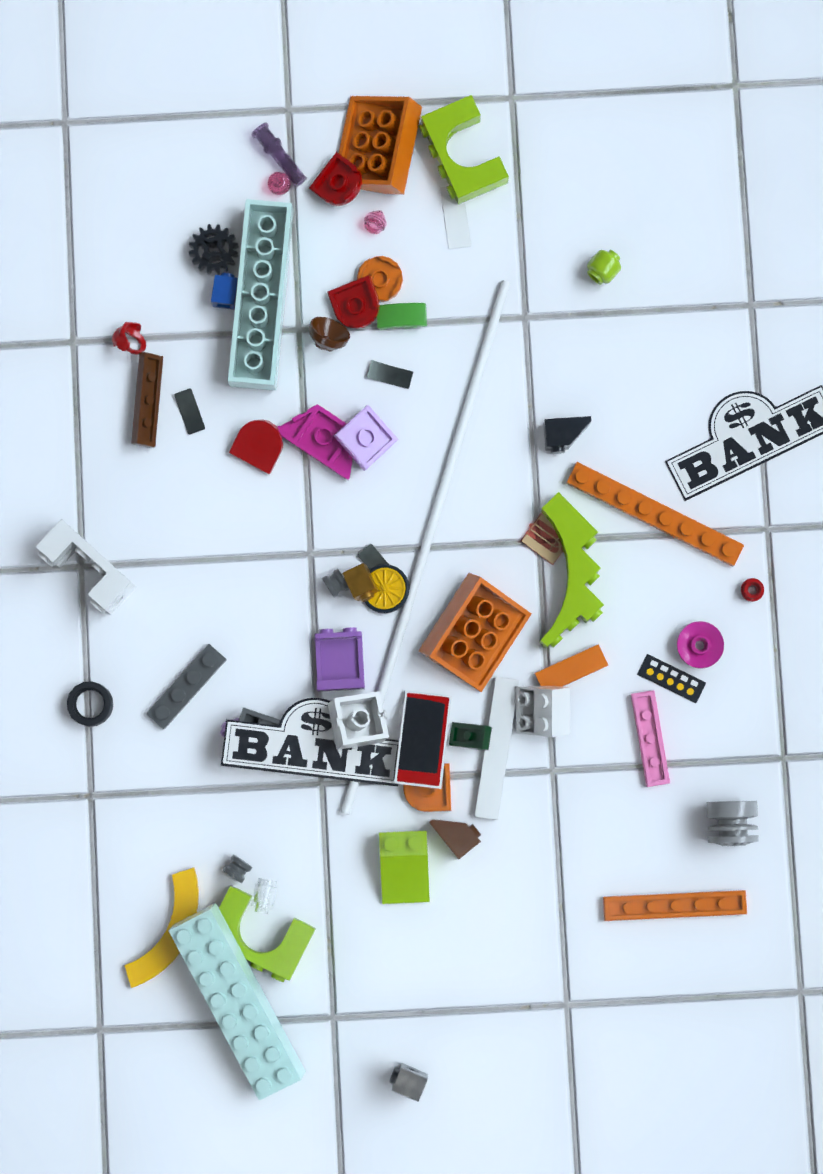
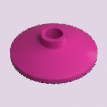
M703 621L693 622L680 632L677 639V650L681 659L689 666L707 668L714 665L721 658L724 651V639L721 632L714 625ZM700 641L703 643L704 647L702 650H698L695 647L696 642Z

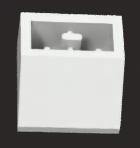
M516 686V733L545 737L570 735V687Z

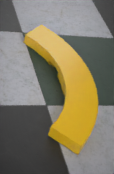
M195 867L172 874L175 895L171 920L162 938L148 953L134 962L124 965L131 988L157 976L180 954L169 933V929L175 923L197 913L199 886Z

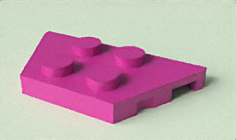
M317 404L309 408L305 413L293 417L292 420L282 426H278L282 438L349 481L353 458L334 437L347 423Z

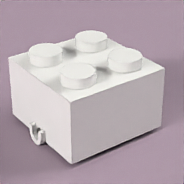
M380 691L334 698L328 703L337 750L382 743L389 738L385 721L387 719V712L383 710Z

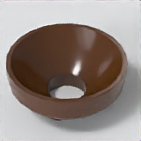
M315 317L311 320L309 334L316 347L331 352L346 346L350 339V333L342 324L327 317Z

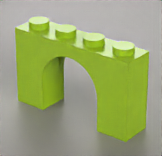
M472 95L421 116V125H419L423 138L427 137L431 144L428 146L432 158H437L440 164L437 168L441 178H446L449 184L446 187L451 199H456L457 204L503 186L509 180L500 156L474 167H464L455 163L448 155L446 146L450 138L455 133L480 123L481 114Z
M230 886L219 909L243 955L251 962L250 966L262 972L263 969L272 972L271 977L283 983L285 979L290 981L316 928L294 918L282 943L276 949L268 952L255 951L245 944L240 934L242 917L253 896L234 886Z

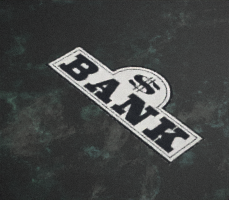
M820 385L779 406H775L762 394L752 391L735 392L720 400L712 410L709 418L710 439L665 461L684 500L687 501L822 435L823 386Z
M307 698L290 706L283 714L280 724L277 726L226 719L221 766L398 787V784H394L399 740L386 739L382 743L337 750L328 709L330 701L322 698Z

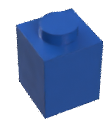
M221 273V275H215L211 297L213 307L235 310L238 278L234 274Z

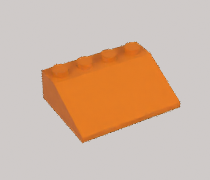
M350 96L339 154L359 169L362 175L361 190L404 195L422 106L412 98Z
M468 573L418 651L482 692L532 613L480 576Z

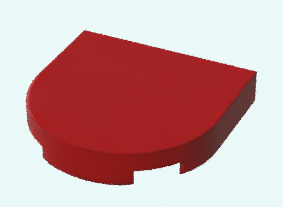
M336 152L309 189L328 204L342 206L351 202L358 195L362 186V175L353 163Z
M370 275L327 291L336 318L347 327L353 329L367 327L376 319L379 313L380 302Z
M264 419L253 420L240 429L229 453L265 473L271 474L283 450L282 436L278 427L272 422Z

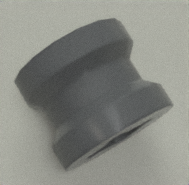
M338 568L334 570L331 576L322 578L334 598L338 596L340 591L349 589L346 580Z
M233 854L229 866H225L223 871L233 879L243 883L245 880L244 875L246 872H250L253 867Z

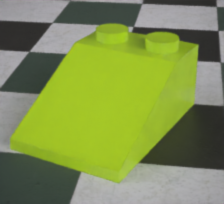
M427 831L379 833L382 904L430 902Z

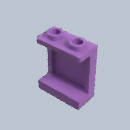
M356 627L343 628V632L336 633L333 632V629H320L318 634H314L317 691L365 689L362 631H357Z

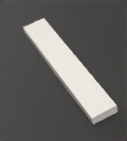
M496 677L488 725L492 727L489 750L484 751L474 817L498 820L516 705V686H519V680Z

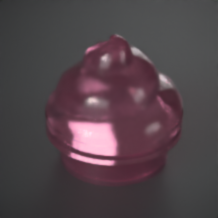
M283 172L271 174L268 179V188L273 194L283 195L289 191L291 182L288 175Z
M381 210L372 211L364 218V227L372 234H379L386 228L387 221Z

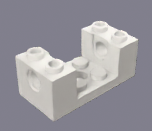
M62 519L36 546L41 551L38 556L51 567L56 564L61 568L75 552L88 562L90 559L94 561L92 566L104 577L88 595L92 598L90 603L103 614L105 611L112 614L136 588L129 579Z

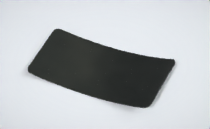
M372 360L367 377L408 389L413 371Z
M189 388L175 393L174 397L187 433L190 435L204 430L205 425L192 389Z
M369 544L358 554V557L368 566L369 570L378 565H389L372 544Z

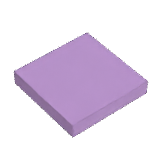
M369 405L361 409L334 435L335 439L363 471L367 470L398 440Z

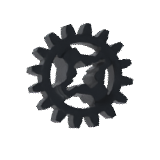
M208 224L206 231L200 227V235H192L195 242H189V247L194 249L189 251L190 257H195L192 259L193 265L199 264V271H203L206 268L208 275L212 273V270H215L217 275H220V269L222 268L226 272L229 271L227 265L234 266L235 262L232 258L239 256L238 252L235 251V249L239 248L237 242H233L236 239L235 235H229L227 227L221 231L219 224H217L215 229H212L211 225ZM226 241L229 245L228 253L223 249ZM199 246L204 250L202 258L199 256ZM216 246H217V248H218V251H217V252H216V251L210 252L209 248H216Z

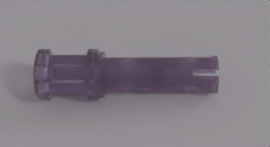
M267 122L258 126L251 136L260 142L266 154H270L295 187L303 184L307 177L281 146L280 138L274 136Z

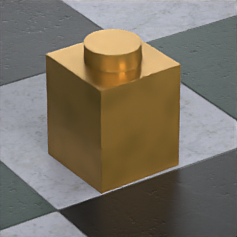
M364 563L342 573L353 598L357 601H368L374 597V593L379 591L368 566Z

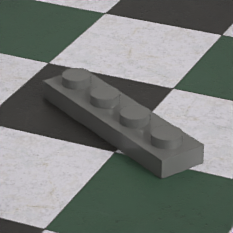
M208 644L146 714L165 730L227 659Z

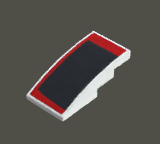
M405 690L394 784L442 788L452 696Z

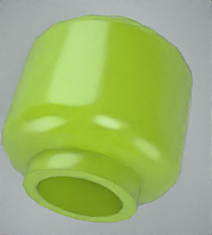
M599 250L587 263V274L597 284L610 283L621 271L619 255L613 250Z

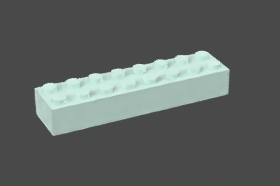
M246 199L228 373L230 387L276 390L294 213L292 203Z
M215 903L175 923L169 929V933L258 1100L260 1101L300 1081L306 1071L217 904Z

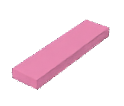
M655 691L631 694L646 787L670 784Z

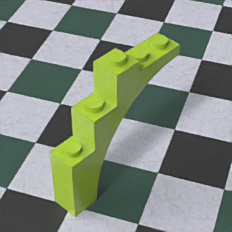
M559 492L541 509V512L553 525L561 541L567 568L566 593L560 613L551 629L540 640L545 649L549 645L554 648L563 639L561 634L566 629L571 631L580 623L577 619L578 617L585 623L588 620L594 622L603 613L600 609L604 606L585 586L586 583L591 586L600 577L598 572L601 568L582 549L585 547L588 550L597 541L595 536L598 531Z

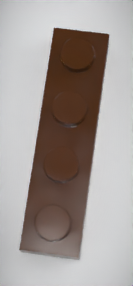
M148 352L139 353L131 444L154 448L156 445L163 356Z

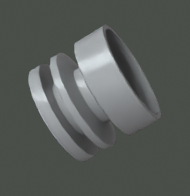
M757 801L707 802V818L718 820V825L709 826L708 831H719V836L708 837V843L722 846H745L752 842H759V835H748V830H758V826L747 824V819L758 816Z

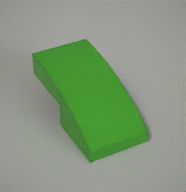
M426 303L380 305L377 315V328L380 330L401 327L410 329L427 326Z

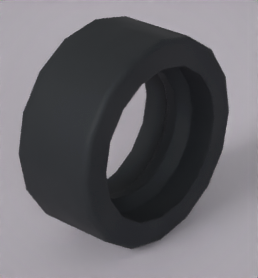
M92 681L82 682L76 685L69 693L67 710L71 718L77 723L88 727L98 726L110 717L113 710V698L109 690L103 685ZM87 690L97 691L104 700L102 712L94 718L82 716L77 709L76 702L78 697Z

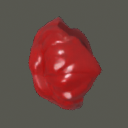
M125 322L120 328H117L112 335L113 346H117L118 349L135 355L144 352L146 341L140 334L141 324ZM125 333L136 338L140 344L139 350L130 348V342L126 338Z

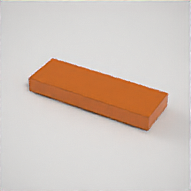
M598 644L536 672L535 676L540 686L563 687L607 667L608 663Z

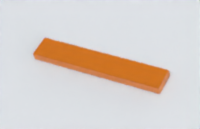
M746 890L603 897L604 921L747 914Z

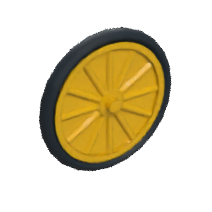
M387 564L378 565L369 570L379 591L374 593L372 599L365 601V604L378 613H391L402 607L408 598L410 589L409 581L403 571L398 567Z

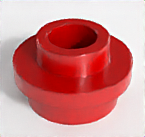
M747 579L741 585V595L747 601H758L764 595V585L758 579ZM749 586L756 588L755 594L748 592Z

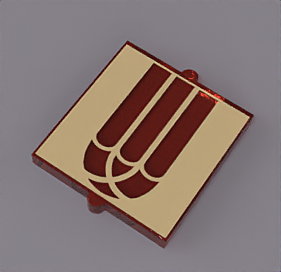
M541 512L535 522L529 524L530 528L520 542L553 565L564 551L553 525Z

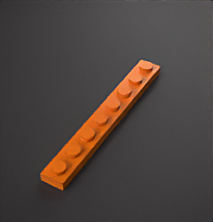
M579 462L576 463L566 483L732 567L735 565L744 547V544Z

